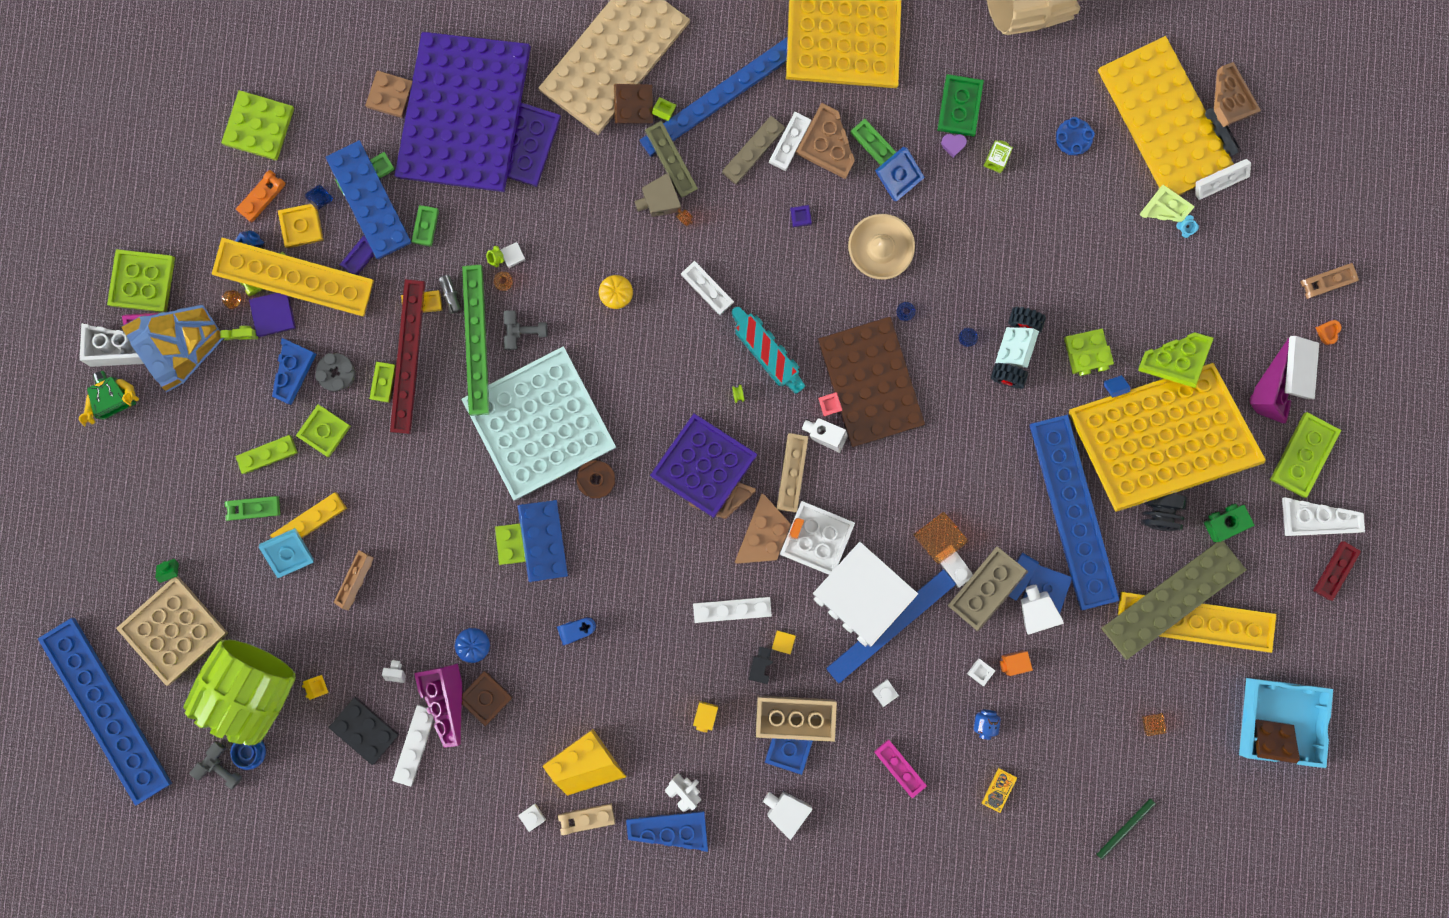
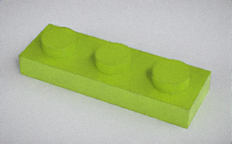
M288 435L235 457L241 473L247 474L298 454L292 436Z

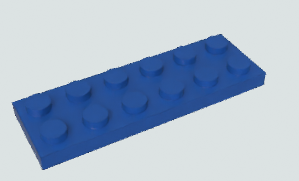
M359 140L326 156L325 158L376 259L385 257L411 244L412 242L361 141Z

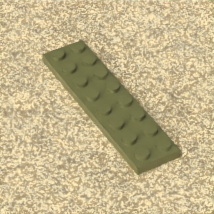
M1224 541L1216 542L1101 629L1125 660H1127L1245 572L1246 568Z

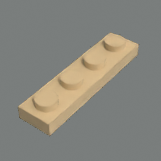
M788 434L777 503L778 510L797 512L808 436Z

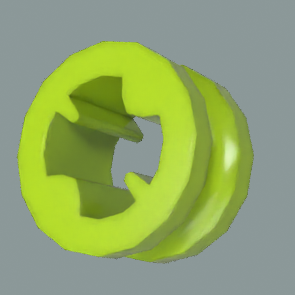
M739 385L737 388L732 386L735 403L739 400L744 402L742 385Z

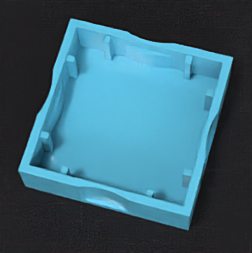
M1246 678L1239 755L1249 759L1277 762V760L1257 757L1255 744L1257 738L1254 737L1255 719L1294 725L1300 757L1297 764L1326 768L1329 744L1328 724L1331 718L1333 689Z

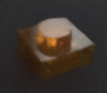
M1163 713L1142 716L1146 736L1167 733Z

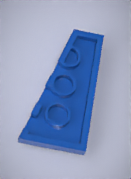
M704 811L626 819L628 840L708 852Z

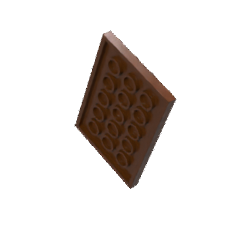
M891 317L818 338L834 393L837 392L842 406L841 416L852 448L925 425Z

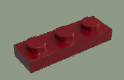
M1341 541L1313 591L1327 600L1333 601L1361 551L1347 542Z

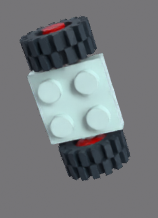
M1013 307L1008 324L1015 328H1006L990 377L991 380L1011 388H1024L1028 372L1018 367L1028 368L1038 333L1042 332L1046 320L1044 314L1029 308Z

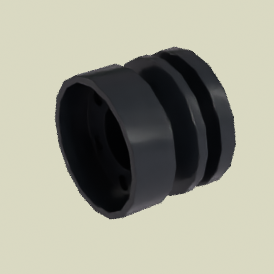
M1169 494L1145 502L1144 505L1151 507L1152 511H1144L1142 515L1151 517V519H1142L1141 525L1159 531H1182L1184 525L1175 523V521H1184L1185 517L1177 515L1176 511L1186 510L1188 497Z

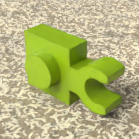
M239 326V329L220 330V338H224V340L258 339L256 330L252 329L251 326Z

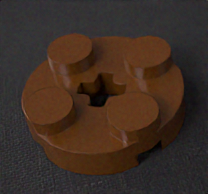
M597 460L589 461L579 469L577 486L584 495L592 499L603 498L615 486L614 471L607 463ZM594 474L596 476H601V479L599 480L600 483L598 485L596 483H591V481L593 480L592 476Z

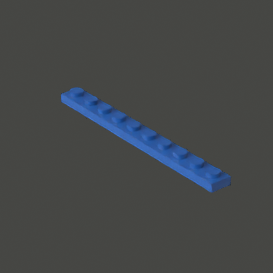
M788 37L677 113L669 121L663 123L672 141L678 139L787 62ZM647 135L639 140L650 157L656 154Z

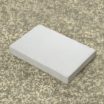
M1290 336L1285 385L1286 394L1305 399H1315L1319 353L1318 342L1298 336Z

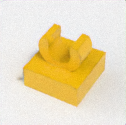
M322 675L303 681L302 688H305L306 698H309V700L329 693Z

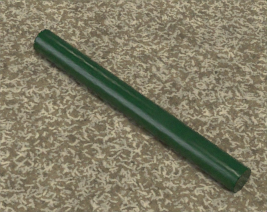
M1149 799L1096 855L1103 860L1156 803Z

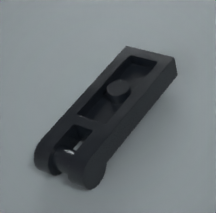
M1214 108L1207 109L1205 116L1214 122L1216 126L1214 131L1218 138L1222 137L1225 142L1223 148L1226 153H1231L1234 156L1242 152L1228 125L1222 126L1217 119Z

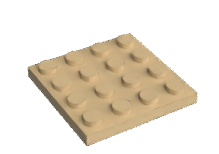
M179 576L167 582L116 628L166 686H170L228 634Z

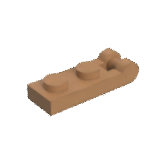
M1353 263L1307 278L1300 281L1302 287H1305L1307 292L1305 296L1309 299L1357 282L1359 278ZM1316 282L1318 286V289L1314 290L1312 283Z

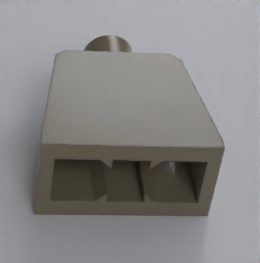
M669 173L642 188L644 198L634 201L638 212L649 209L652 217L681 212V205Z

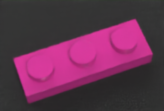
M889 739L874 751L911 798L915 797L927 786Z

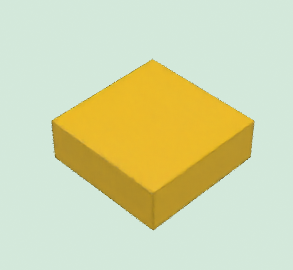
M777 630L772 649L791 654L796 636Z

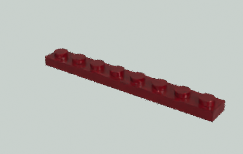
M405 279L390 432L411 434L425 281Z

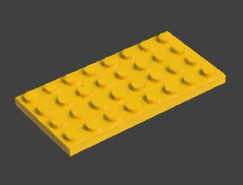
M1166 36L1098 69L1104 84L1159 188L1165 185L1176 194L1181 195L1195 188L1196 182L1202 178L1234 165L1230 155L1223 148L1222 140L1216 135L1214 125L1210 119L1206 118V110Z

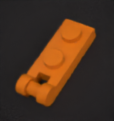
M272 170L267 171L263 179L239 204L236 210L252 223L284 188L286 183L281 178L278 179ZM270 183L273 184L271 189L267 187Z

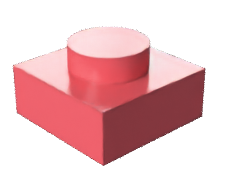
M837 392L818 398L824 416L843 411Z

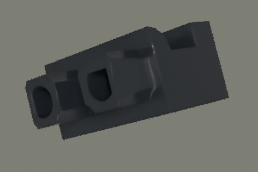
M759 646L757 657H752L748 680L768 684L770 676L764 673L766 665L769 666L773 663L772 660H769L772 649Z

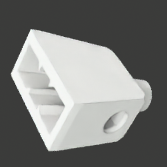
M819 418L816 423L806 419L802 430L811 433L810 437L812 440L839 453L848 437L845 429ZM822 430L826 431L822 435L819 434Z
M1037 585L1026 587L1028 597L1021 599L1024 625L1028 635L1064 624L1047 591L1039 593Z
M784 791L779 798L769 792L763 800L765 804L771 807L768 812L770 820L790 840L812 811L811 805Z

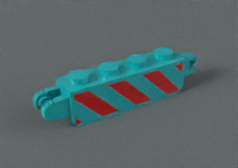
M740 307L732 309V317L737 323L735 334L777 385H786L795 394L803 390L805 385L799 376L798 369L800 367L793 359L789 360L786 356L787 351L781 344L778 346L774 342V335L769 330L765 331L762 327L763 322L757 315L754 317L751 313L747 315Z

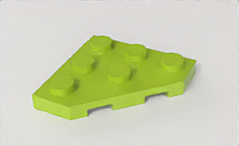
M1194 332L1187 335L1184 339H1176L1163 344L1158 349L1145 351L1138 371L1196 388L1214 338Z

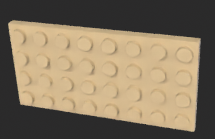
M610 0L538 89L599 135L615 115L614 84H640L690 23V19L665 0Z

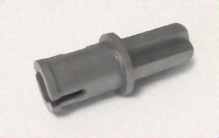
M450 276L440 277L439 281L444 293L442 296L447 302L449 313L453 314L461 311L456 296L457 291H454Z

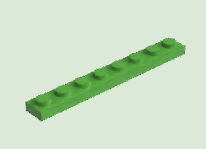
M482 265L462 266L469 415H488L490 411Z

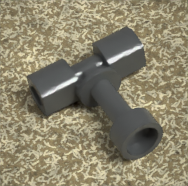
M504 311V325L507 326V336H504L505 350H517V338H521V334H538L539 337H547V322H538V326H521L520 323H517L516 311Z
M215 741L206 751L207 756L202 762H198L189 773L194 779L199 781L202 780L207 772L212 773L215 771L227 781L225 785L231 790L242 779L238 773L235 772L232 775L219 765L221 760L218 758L225 751L226 747L218 741Z

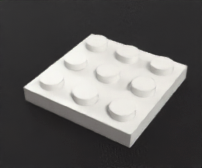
M801 501L794 520L796 518L804 520L797 539L790 538L789 530L780 555L830 575L840 562L855 523Z

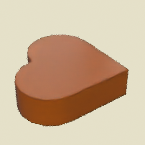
M1332 320L1315 328L1321 341L1325 345H1331L1337 342L1338 333L1342 327L1340 322Z

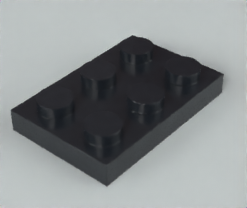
M357 697L351 700L329 726L330 730L372 766L400 735Z

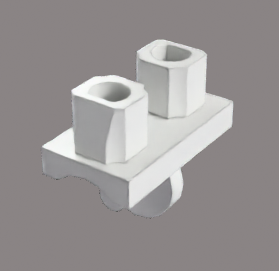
M679 773L673 777L665 790L669 797L673 798L678 794L682 798L678 802V807L683 812L688 809H695L702 800L698 796L700 791L695 787L699 781L695 779L691 782L687 777L683 779Z

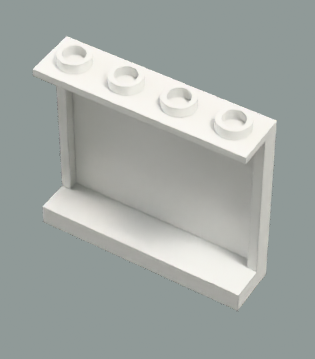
M859 542L813 592L815 596L813 600L821 607L825 605L830 609L828 613L835 620L841 619L844 622L842 626L849 633L854 631L859 636L857 640L865 647L868 644L871 647L918 593Z

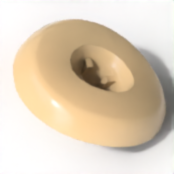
M876 214L864 218L854 227L849 237L848 250L852 262L862 273L875 279H890L905 271L911 263L915 251V241L910 228L901 219L888 214Z

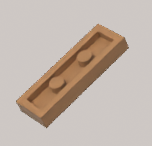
M358 550L334 600L336 605L348 611L355 601V596L363 584L367 571L372 565L373 557L363 551Z

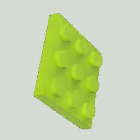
M239 90L221 143L228 147L277 161L295 108L288 104Z
M116 249L107 305L110 307L167 312L175 257Z

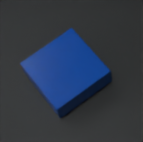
M1122 375L1104 381V387L1112 398L1130 392V386Z

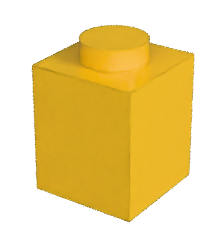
M699 701L693 726H697L696 730L702 732L712 731L718 710L717 705Z

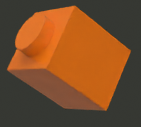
M1022 650L1001 656L1000 666L1002 672H1005L1008 676L1033 671L1028 651Z

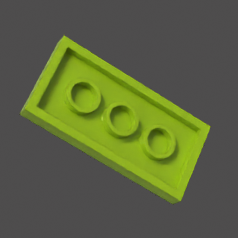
M1308 412L1304 413L1270 480L1303 498H1307L1341 430Z

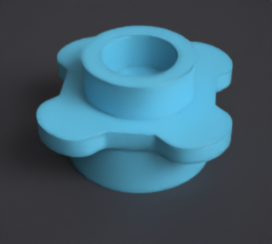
M1187 215L1182 222H1178L1176 225L1177 229L1181 230L1184 238H1188L1199 229V225L1193 220L1194 217L1192 215Z

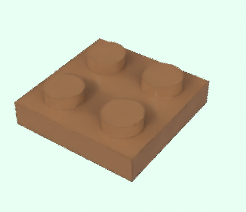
M377 71L365 106L369 109L403 118L409 101L412 81Z

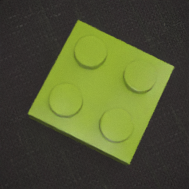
M317 404L296 436L326 457H330L351 426Z
M520 524L496 526L499 565L526 562Z

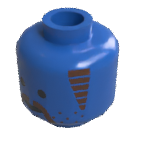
M982 709L975 716L974 731L980 734V738L991 740V737L999 734L1001 718L995 711Z

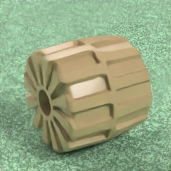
M987 0L989 13L994 25L1004 35L1040 30L1074 19V15L1080 11L1077 0Z

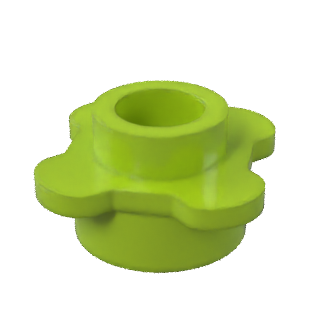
M494 246L493 250L487 251L486 257L490 265H494L497 268L500 263L504 262L503 253L499 250L498 246Z

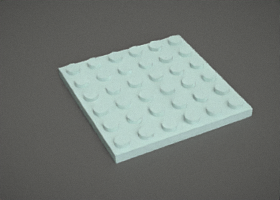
M564 346L489 384L490 414L470 416L513 501L616 448ZM468 396L462 398V401L469 413Z

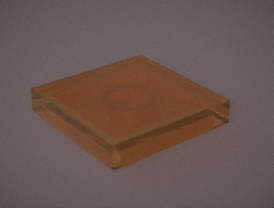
M942 512L914 534L917 541L938 565L969 542L945 512Z

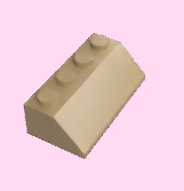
M757 695L756 737L835 742L837 702L834 699Z

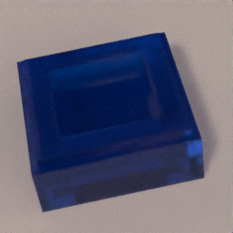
M321 185L305 193V198L317 210L332 202L333 199Z

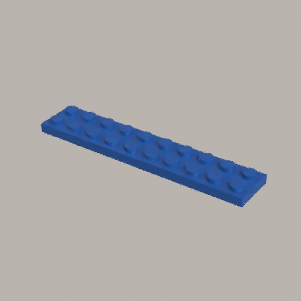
M1068 414L1030 424V430L1080 610L1120 601Z
M70 618L38 638L135 806L171 785V780L76 619Z

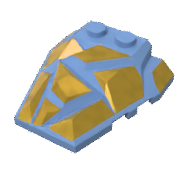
M203 304L171 312L140 316L122 326L133 349L154 379L159 382L166 392L183 384L224 339L220 338V330Z

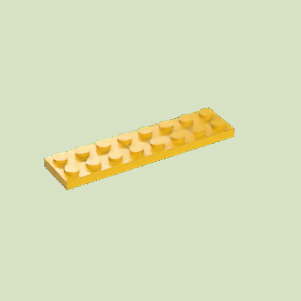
M221 238L212 270V275L362 317L365 316L374 280L226 238Z
M1120 592L1118 615L1145 595ZM1201 604L1159 637L1272 653L1276 614Z

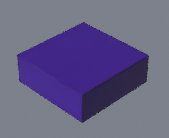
M809 205L790 208L793 228L812 225Z

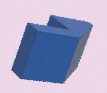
M1021 553L1016 562L1024 567L1028 573L1008 596L1015 601L1027 587L1039 564L1038 561L1024 553Z

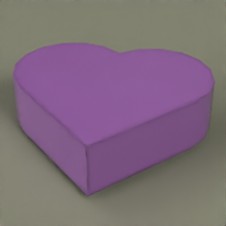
M947 134L941 141L942 147L952 158L967 143L965 136L961 134L956 136Z

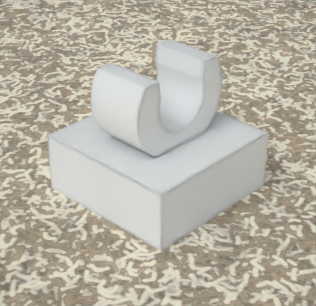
M392 660L390 668H383L382 676L385 681L405 683L406 675L401 670L402 664H400V661Z

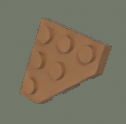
M1234 62L1217 70L1214 112L1222 126L1225 127L1260 112L1258 104Z
M821 103L796 150V154L846 179L855 160L851 153L839 112Z

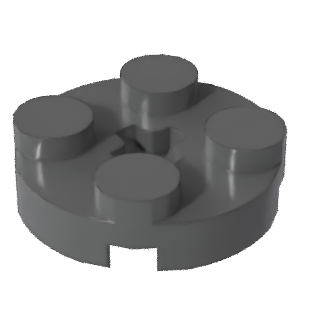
M329 353L318 362L315 378L323 388L332 392H338L352 385L356 373L353 363L348 357L339 353ZM339 368L338 372H340V375H335L333 378L331 371Z

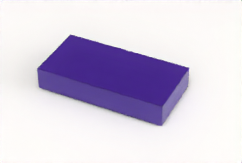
M365 236L359 240L340 263V266L354 275H358L374 256Z

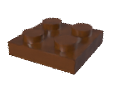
M614 84L615 123H653L652 85Z
M485 670L462 694L461 704L484 726H487L513 696Z
M1255 719L1254 737L1257 738V741H1255L1257 757L1297 764L1300 757L1294 725Z

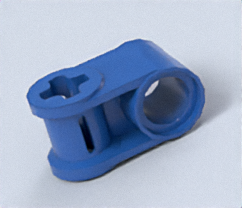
M587 617L558 626L557 630L562 644L566 645L589 636L595 631L596 623L592 618ZM584 622L586 625L590 624L588 632L586 629H582Z

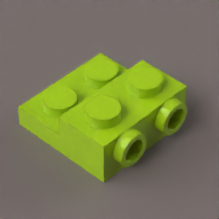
M1103 328L1064 337L1073 374L1079 373L1080 376L1091 374V370L1098 369V372L1109 370V366L1114 364L1110 346L1106 344Z

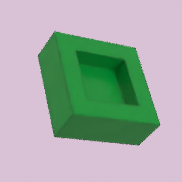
M176 559L162 562L156 566V580L159 583L178 576L179 563Z

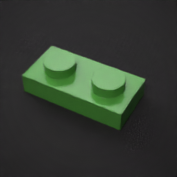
M419 205L412 237L413 244L432 247L439 214L438 208Z

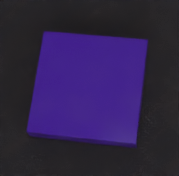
M275 293L249 299L258 337L296 329L289 296Z

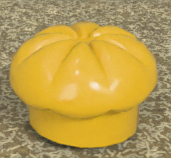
M620 275L608 276L599 287V297L602 303L612 309L625 307L633 296L631 283Z

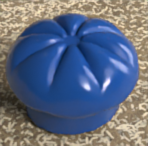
M477 628L463 630L455 640L456 654L461 660L468 663H476L483 660L490 649L488 636Z
M263 741L256 745L233 743L230 751L231 759L241 769H255L265 758V744Z

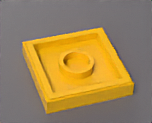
M316 203L278 210L284 246L286 248L324 241Z

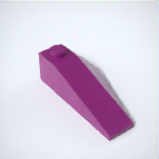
M1289 338L1256 385L1254 393L1250 397V404L1257 414L1280 423L1287 422L1291 407V400H1288V394L1285 393Z
M458 664L414 673L419 695L426 700L428 705L426 710L428 714H432L436 722L434 727L443 747L459 746L461 744L462 680Z

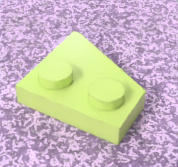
M1162 185L1140 215L1143 218L1151 217L1160 220L1168 219L1182 222L1195 206L1165 185Z

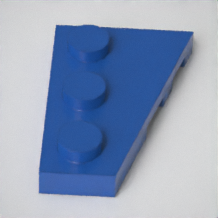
M282 338L281 355L279 354L278 357L279 369L275 375L272 397L292 405L317 354Z

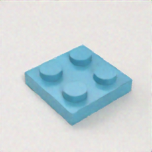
M296 528L259 544V549L277 578L314 562V558Z

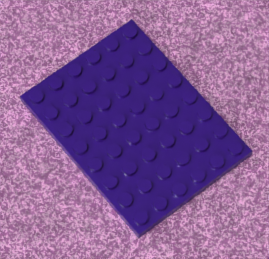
M422 32L394 176L398 179L505 192L531 46L526 43Z

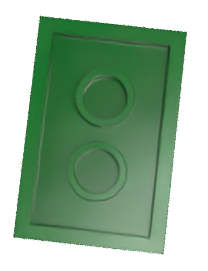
M946 75L937 131L975 136L984 80Z

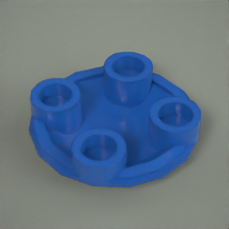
M1072 117L1059 126L1056 131V142L1064 153L1080 155L1090 148L1095 133L1087 122L1077 117Z

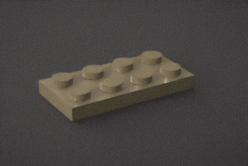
M997 546L948 606L976 631H979L1028 571Z

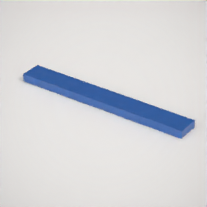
M944 569L941 570L917 591L918 595L871 647L868 644L865 647L857 641L826 667L827 671L839 684L954 587L956 583Z

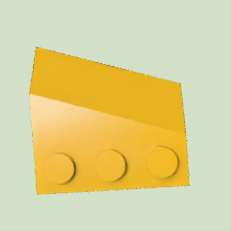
M594 729L543 765L552 781L566 795L627 777Z

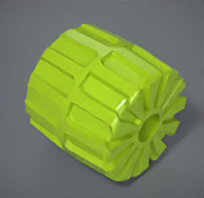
M230 639L221 640L203 665L183 706L186 710L185 715L188 718L195 719L194 724L200 728H212L210 734L218 738H223L226 735L229 742L256 745L263 740L283 708L295 682V672L282 660L253 645Z

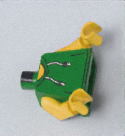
M104 371L94 373L93 377L96 384L87 389L88 395L85 410L79 416V421L85 427L88 421L91 424L95 423L93 417L104 420L135 405V401H138L139 398L135 395L134 386L123 379L107 378Z

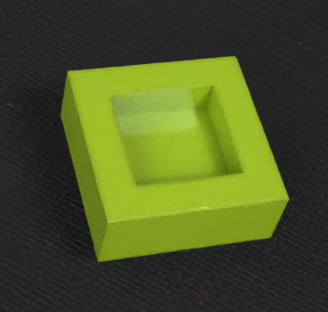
M659 97L652 114L669 121L675 111L676 104Z

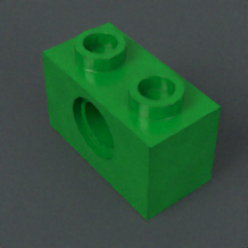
M1234 503L1225 507L1226 511L1222 513L1217 511L1208 515L1209 519L1203 521L1213 542H1221L1255 526L1245 505ZM1226 517L1231 520L1229 527L1225 524Z

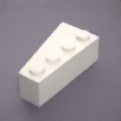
M81 324L80 361L90 367L144 364L133 349L124 331Z

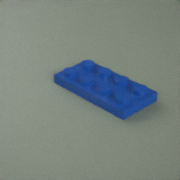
M557 500L518 505L528 581L534 582L568 576Z

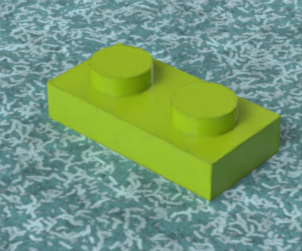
M376 362L370 400L390 403L396 365Z

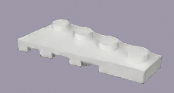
M1286 497L1282 498L1285 536L1365 532L1364 514L1361 512L1333 508Z

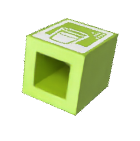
M995 140L983 166L1001 173L1013 147H1010L1005 141Z

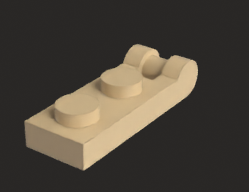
M612 803L558 815V820L561 821L562 826L560 829L561 835L615 824ZM574 818L575 825L569 826V819Z

